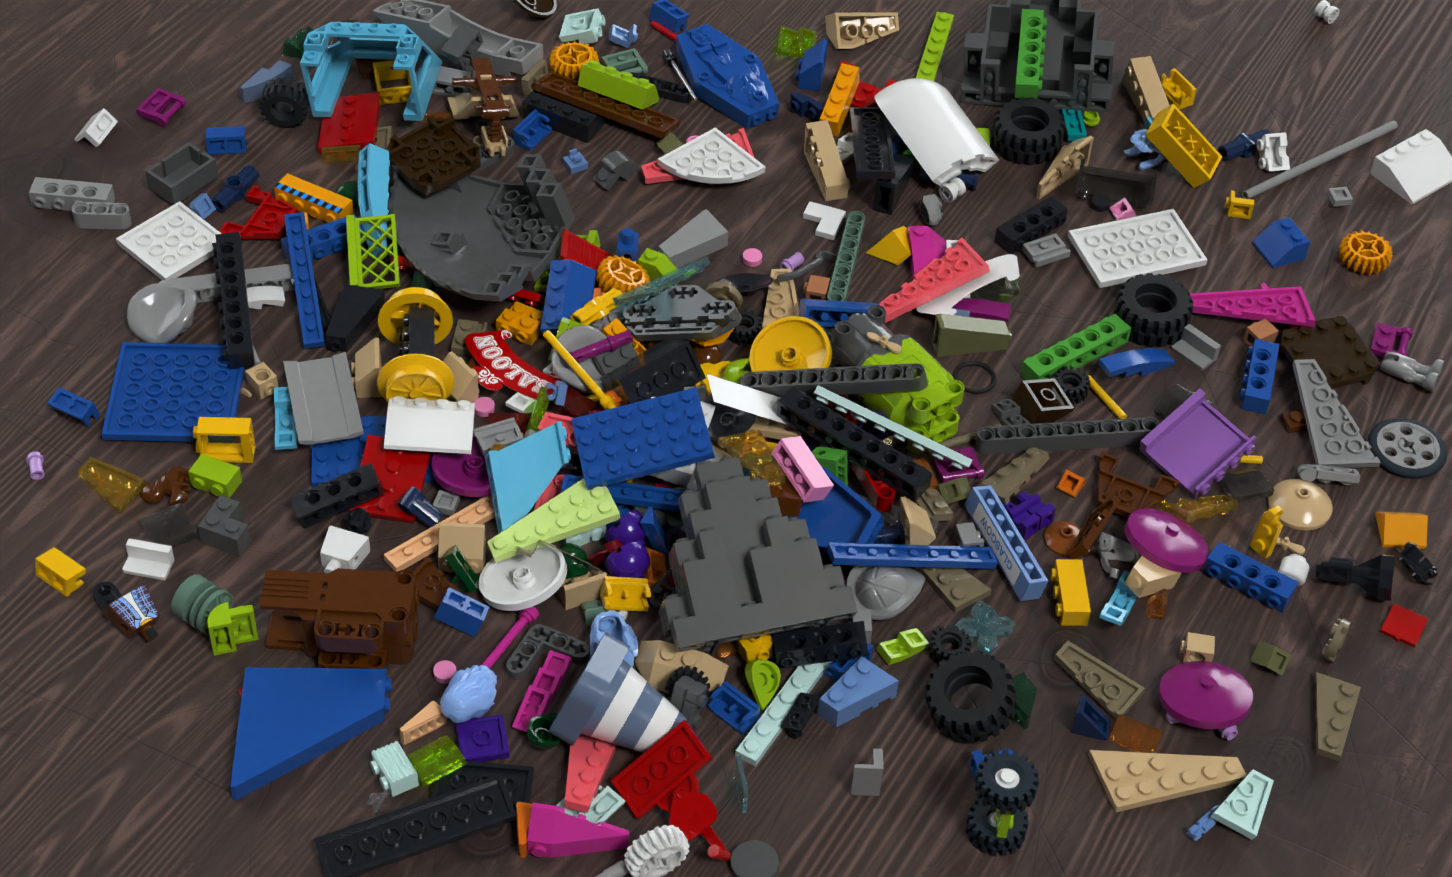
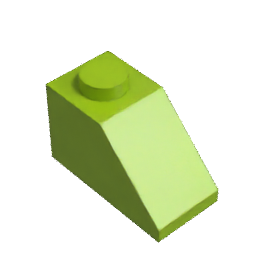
M646 248L638 259V265H642V269L647 270V275L650 276L649 281L658 284L664 281L666 288L677 286L682 279V274L663 253Z

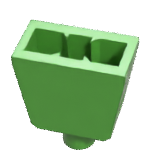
M816 447L812 454L822 467L827 468L848 486L847 451Z

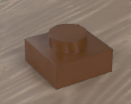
M1302 410L1282 413L1281 420L1288 433L1308 430Z

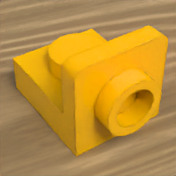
M1231 190L1230 196L1226 197L1224 208H1227V216L1251 219L1254 200L1236 198L1235 191Z

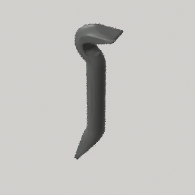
M819 251L816 253L814 260L798 270L778 275L777 282L798 279L821 265L824 259L836 262L838 255L829 251Z

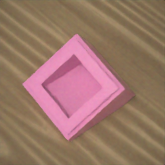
M1126 198L1109 207L1116 220L1137 216Z

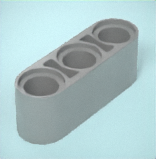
M78 202L71 207L74 224L78 228L127 229L132 224L129 206L125 203Z

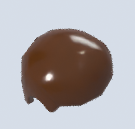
M699 344L694 345L693 351L699 364L707 362L716 364L721 362L722 353L716 345L707 347Z

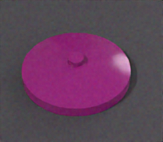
M474 434L471 454L434 452L432 457V474L440 486L449 492L466 497L491 495L485 456H483Z
M1150 508L1138 509L1130 514L1125 523V535L1133 548L1147 560L1162 568L1180 573L1196 572L1203 567L1209 556L1208 546L1200 533L1184 520L1168 512Z
M1191 661L1176 665L1164 674L1160 682L1159 699L1163 708L1173 718L1184 724L1201 729H1223L1240 723L1249 715L1253 703V691L1248 681L1241 674L1227 666L1208 661Z

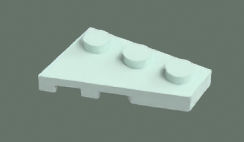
M1253 769L1210 817L1253 840L1257 836L1274 780Z

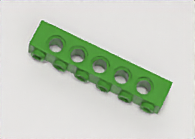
M1022 9L1015 98L1031 97L1037 99L1038 91L1042 92V80L1039 79H1043V67L1040 66H1044V55H1041V53H1045V42L1042 41L1046 40V30H1043V28L1046 29L1047 26L1044 10Z
M1116 314L1108 318L1106 317L1100 322L1088 326L1083 331L1074 333L1071 337L1057 342L1052 347L1043 349L1040 353L1026 358L1022 363L1021 376L1025 380L1053 378L1054 373L1060 368L1062 370L1063 367L1070 369L1071 366L1074 367L1073 370H1076L1127 343L1131 327Z

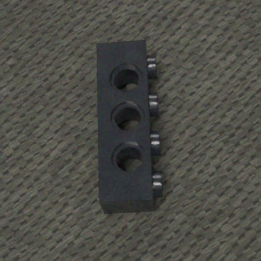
M1051 196L997 227L994 243L1009 254L1020 251L1024 243L1037 240L1043 235L1049 234L1053 229L1062 226L1066 222L1068 208Z
M370 463L360 466L358 469L347 474H341L326 483H320L312 489L299 492L290 499L297 519L305 529L380 497L385 492L374 466Z
M864 621L773 633L778 668L869 656Z

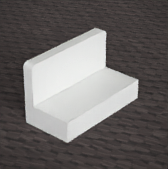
M103 108L90 118L74 140L78 142L85 137L97 147L118 121Z
M129 538L126 543L128 558L122 568L123 573L166 580L175 561L172 546Z

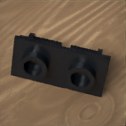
M1408 542L1404 545L1405 549L1403 551L1396 548L1395 550L1400 555L1398 558L1400 562L1407 568L1410 566L1413 570L1412 576L1419 583L1423 581L1431 585L1432 583L1428 579H1433L1438 575L1437 568L1426 557L1421 562L1419 561L1424 556V553L1417 545Z
M800 692L781 724V727L789 729L791 738L797 739L802 736L804 727L813 712L818 708L817 705L821 696Z

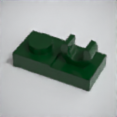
M456 545L451 547L445 555L447 566L457 574L451 582L461 581L463 583V586L458 589L461 593L466 591L467 588L470 593L477 590L479 577Z

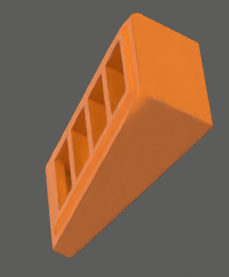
M516 802L520 858L527 857V839L532 804Z

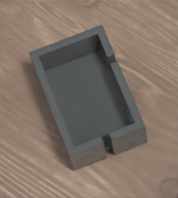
M190 142L162 159V167L161 163L158 162L145 170L148 188L173 205L183 201L218 177L216 159L204 151L201 153V149Z

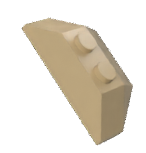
M661 640L641 641L638 655L635 659V664L642 677L657 691L663 693L667 692L665 690L667 680L681 666L684 669L686 665H689L690 670L693 667H697V673L702 670L704 672L702 677L707 676L709 679L707 683H710L709 693L722 685L729 667L718 659L692 649L676 653L674 644Z

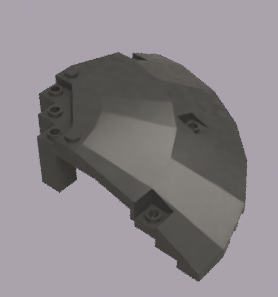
M524 154L517 165L522 182H501L469 174L429 196H425L413 188L395 169L393 176L394 185L390 188L391 198L388 199L390 214H395L397 243L410 265L434 285L473 300L501 302L523 289V281L535 282L551 265V260H555L560 255L563 229L569 231L575 216L561 183H557L552 170L546 168L542 156L536 154Z

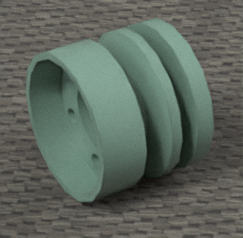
M194 574L188 577L175 592L171 611L173 615L186 623H190L192 627L198 629L203 634H209L207 621L210 612L216 606L228 602L229 609H231L233 606V596L220 586L214 585L202 575Z

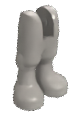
M1387 352L1380 364V370L1433 392L1444 361L1436 359L1431 366H1426L1402 354Z

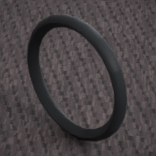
M979 361L964 362L955 369L954 380L958 381L959 371L969 365L982 366L992 374L993 380L988 387L981 390L965 387L964 391L969 393L981 394L988 392L997 382L995 371L989 365Z

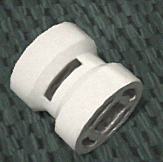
M1322 0L1317 5L1314 14L1319 18H1324L1325 22L1331 24L1337 19L1340 10L1335 6H1330L1328 1Z
M957 177L939 188L941 198L948 203H951L966 192L964 182Z

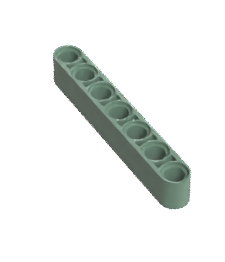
M852 211L848 214L827 300L847 301L864 233L865 215L862 212Z

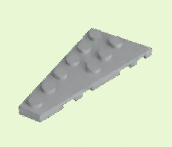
M1315 359L1294 360L1293 369L1316 465L1342 468L1379 467L1380 460L1371 452V446L1368 441L1365 442L1360 435L1359 427L1344 404L1341 405L1337 399V393L1326 382L1327 378Z

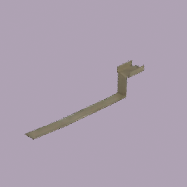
M544 542V543H546V544H548V545H550V546H552V547H554V548H556V549H558V550H560V551H563V550H561V549H559V548H557V547H555V546H553V545H551V544H549V543H547V542ZM538 543L533 553L519 546H517V552L531 558L532 554H534L538 546ZM575 557V558H577V559H579V560H581V561H583V562H585V563L591 565L590 563H588V562H586V561H584V560H582V559H580V558H578V557Z

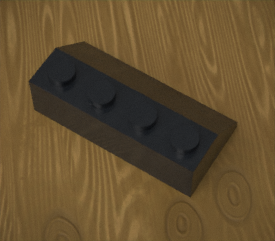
M533 91L523 101V119L533 110H537L550 119L549 122H543L552 127V130L589 143L606 123V119Z

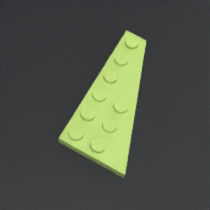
M583 478L487 541L496 563L521 554L517 552V546L531 551L535 549L537 543V548L548 545L544 542L551 544L617 521L621 517L607 486H598L587 490Z

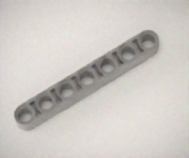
M291 264L244 269L247 288L279 286L283 287L284 292L295 290ZM215 273L167 279L159 282L192 288L196 293L197 303L222 300L218 299L217 287H221V285L216 283Z

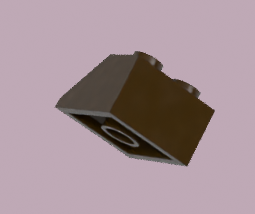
M1055 378L1024 380L1020 383L1012 397L1014 402L1020 406V411L1024 418L1031 424L1054 423L1074 410L1073 405Z

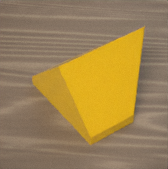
M902 226L892 230L869 249L866 254L898 266L912 255L907 228Z

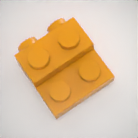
M516 301L510 309L505 308L496 319V331L507 330L512 334L510 338L532 346L542 333L543 311Z

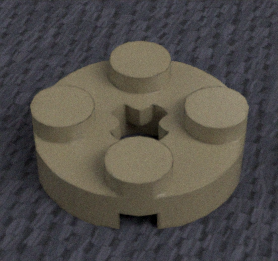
M730 281L714 282L707 285L704 289L717 300L733 301L737 309H740L743 303L740 292L733 287Z
M1338 618L1336 623H1334L1329 634L1333 638H1329L1321 653L1325 660L1334 663L1337 651L1341 649L1347 636L1351 621Z

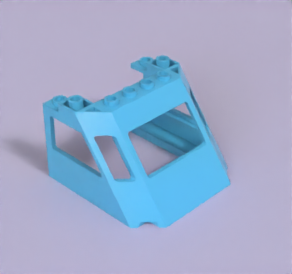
M330 22L307 34L303 44L305 51L300 61V66L313 117L332 116L354 58L395 60L393 70H409L412 90L403 113L404 120L423 121L443 61L405 24ZM331 37H336L339 40L332 45H328ZM417 61H421V64H420V67H419V70H418V73H417V76H416L415 66H416ZM307 66L317 67L312 82Z

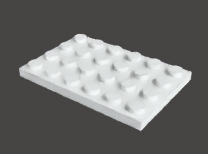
M1174 209L1068 231V238L1099 288L1122 284L1139 274L1153 273V275H1164L1207 264V258Z

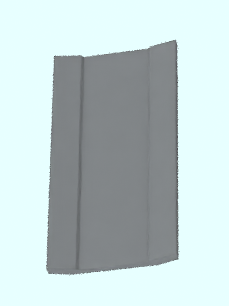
M346 352L329 358L309 361H283L299 444H318L355 438L364 434Z

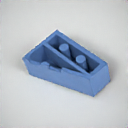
M861 657L819 699L818 716L834 727H838L860 716L861 712L869 708L874 709L878 707L879 703L888 698L890 700L895 698L899 680L864 657Z

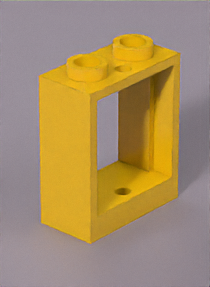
M395 60L373 63L376 91L380 92L381 105L407 102L412 90L409 70L390 69L393 67ZM407 78L408 86L381 88L380 81Z
M199 417L197 426L193 428V437L197 439L196 453L224 462L253 463L256 446L251 418ZM208 435L240 436L241 443L209 442Z

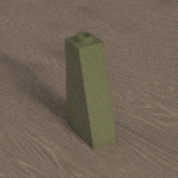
M936 314L932 344L937 357L1007 350L1012 334L1011 330L1007 329L1005 321Z

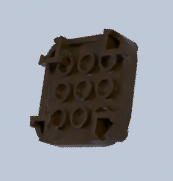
M434 115L427 117L426 124L398 138L396 135H393L387 146L390 164L413 188L425 196L444 189L473 173L481 166L478 144L476 142L472 143L454 125V120L449 116L447 119L434 118Z
M1343 316L1315 321V327L1303 325L1291 327L1284 330L1281 336L1278 350L1280 357L1286 356L1292 366L1294 360L1315 359L1326 376V382L1331 389L1359 381L1365 385L1370 382L1378 366V361L1356 329Z

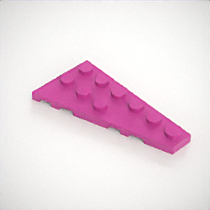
M1302 287L1190 294L1193 299L1192 313L1260 321L1266 319L1269 322L1315 327V318Z

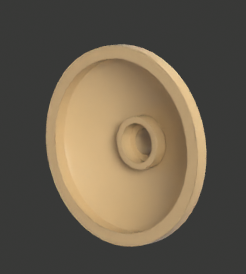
M1289 479L1277 483L1270 490L1267 500L1269 509L1274 508L1276 505L1283 509L1279 522L1297 530H1314L1324 526L1329 521L1333 509L1331 499L1323 489L1312 482L1301 479Z

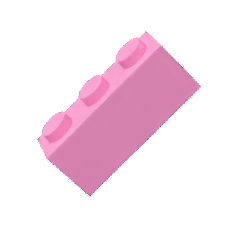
M801 436L781 438L772 451V455L804 503L824 500L834 485Z

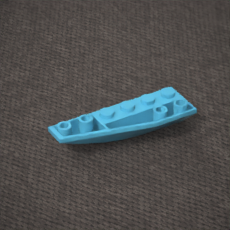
M371 143L359 151L358 201L361 217L388 215L389 213L387 209L389 198L388 183L390 180L389 151ZM387 221L380 225L385 231L388 229ZM369 223L362 224L365 233L372 227ZM376 229L370 236L377 241L383 233ZM386 237L380 244L387 248ZM366 239L368 247L370 248L374 243ZM377 246L371 254L379 257L384 251Z

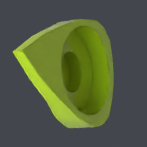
M754 659L746 664L745 674L755 700L760 706L761 711H763L770 703L779 686L781 674L778 666L773 662Z

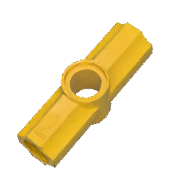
M613 288L602 296H597L586 303L583 308L572 313L570 318L585 325H589L593 321L597 322L609 314V311L623 303V294L620 290Z

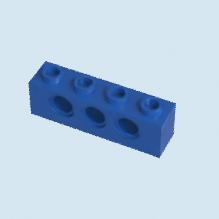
M346 217L307 230L312 261L348 249ZM360 224V229L364 231V227ZM284 237L281 238L282 251L289 264H291L288 238Z
M1255 339L1253 347L1249 346L1246 358H1250V360H1246L1244 372L1248 373L1244 374L1241 385L1245 386V389L1241 388L1239 400L1242 401L1241 409L1266 414L1271 398L1279 344Z
M1221 542L1216 545L1208 556L1203 571L1211 577L1238 589L1282 613L1294 597L1299 583Z

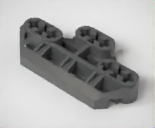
M697 285L672 286L645 303L631 304L623 311L626 319L624 324L638 341L714 339L737 327L742 319L733 301L717 300Z

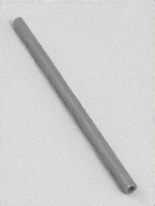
M1394 120L1243 191L1242 197L1250 199L1397 129L1398 124Z

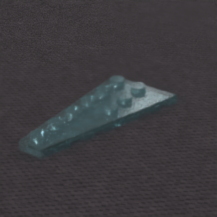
M708 257L695 260L614 297L615 305L624 303V306H629L636 303V300L638 303L647 300L650 295L654 296L663 292L664 289L677 286L678 281L690 278L691 274L695 275L703 272L704 267L710 265Z

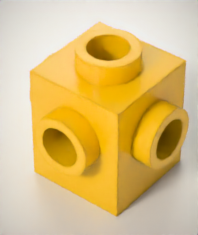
M770 634L737 640L739 654L746 664L750 660H768L773 657L772 647H774V641Z

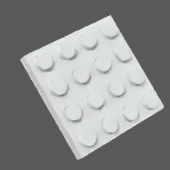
M179 201L116 238L118 246L158 278L167 280L181 276L214 256L212 243H216L215 234L221 233Z

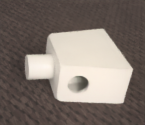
M329 526L320 552L321 564L325 568L324 573H331L337 568L356 569L370 553L369 537Z

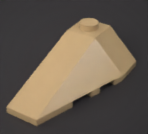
M898 12L833 13L825 16L826 34L836 49H854L899 31Z
M1094 137L1081 138L1062 147L1039 182L1037 199H1041L1088 167Z

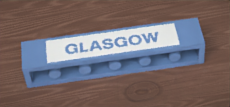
M991 485L972 487L965 507L987 545L992 547L1001 569L1020 601L1040 599L1048 579Z

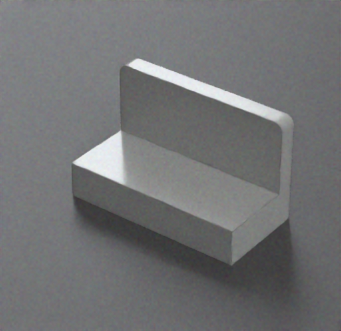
M1188 324L1184 327L1181 340L1175 343L1171 350L1203 371L1217 360L1221 345Z
M873 749L871 764L854 765L851 795H880L884 769L883 749Z

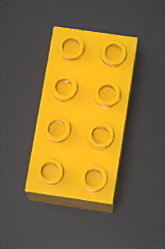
M1174 103L1157 113L1145 134L1149 141L1155 145L1193 188L1209 181L1222 159L1219 152Z

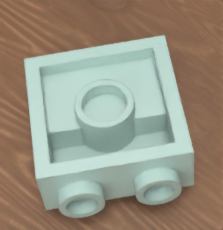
M598 8L565 15L559 35L561 42H572L575 40H579L583 44L597 42L598 37H602L601 27L605 26V17L601 15Z

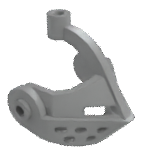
M1102 531L1100 532L1097 545L1102 567L1106 572L1110 573V578L1118 579L1120 570L1111 568L1108 560L1136 563L1140 559L1141 554L1131 544Z

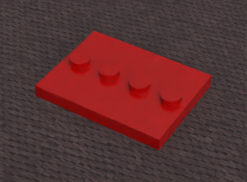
M380 92L348 95L338 98L332 116L322 117L318 143L320 154L361 149L369 143L376 145L381 105Z
M368 435L360 466L372 463L385 494L354 508L365 509L370 517L415 524L416 517L406 514L398 507L397 503L411 486L421 492L423 491L431 452L384 449L385 437Z

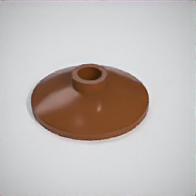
M1067 521L1052 523L1045 530L1044 542L1054 553L1069 556L1068 554L1081 527Z

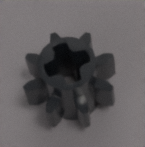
M353 508L352 512L347 511L344 517L346 521L344 526H346L347 531L362 535L364 531L368 532L372 525L369 513L362 508Z

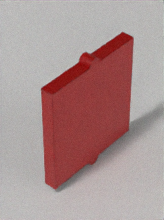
M1393 604L1380 633L1394 638L1396 642L1401 641L1415 648L1428 618L1413 612L1412 609L1408 610Z

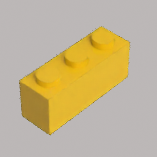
M1056 559L1054 568L1050 570L1051 582L1055 584L1053 586V598L1057 599L1055 607L1056 616L1060 617L1061 626H1088L1091 609L1083 561L1079 559Z

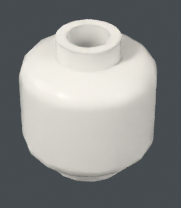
M1290 554L1281 560L1278 572L1298 581V586H1302L1309 572V564L1303 556Z

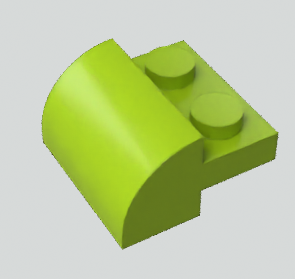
M228 602L216 606L210 612L207 622L214 656L236 652V644L259 640L253 605L229 609Z

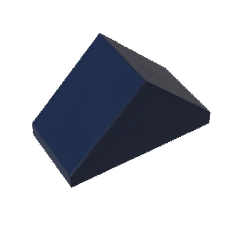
M1084 694L1080 695L1072 733L1103 741L1108 740L1111 721Z

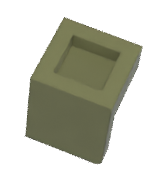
M671 130L663 139L661 138L657 142V145L665 154L684 145Z
M967 476L938 484L941 495L947 504L967 499L971 492Z
M1259 641L1250 661L1276 674L1283 675L1292 655L1274 645Z

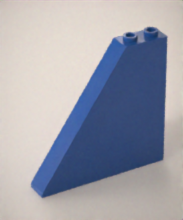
M245 667L230 786L232 799L239 800L384 722L386 712H390V697H387V692L392 691V678H388L387 669Z

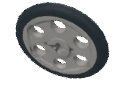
M1392 418L1378 423L1368 436V443L1371 446L1370 450L1380 460V466L1400 477L1411 479L1429 477L1437 473L1447 460V449L1440 435L1426 424L1413 419ZM1401 430L1408 431L1411 435H1404ZM1383 436H1389L1393 441H1388ZM1419 440H1426L1429 444H1422ZM1385 452H1393L1395 456H1389ZM1422 455H1427L1432 460H1426L1422 458ZM1404 461H1410L1414 466L1406 465Z

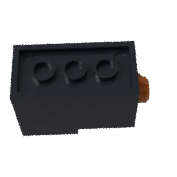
M664 340L632 358V361L605 375L600 380L606 390L605 394L610 395L615 401L616 407L651 399V397L683 391L684 387H692L706 379V376L689 341Z

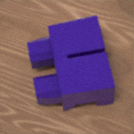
M1025 491L1019 494L1016 499L1018 506H1015L1011 501L1007 505H1003L1024 541L1051 524L1056 510L1050 503L1045 505L1041 502L1040 496L1037 493L1031 496Z

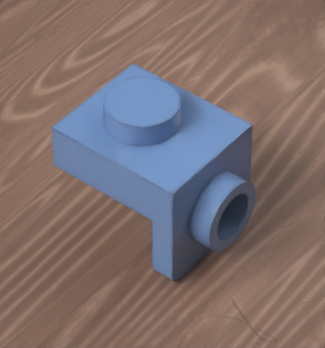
M612 24L609 31V40L628 48L631 43H635L638 37V33H636L637 25L633 24L628 31Z

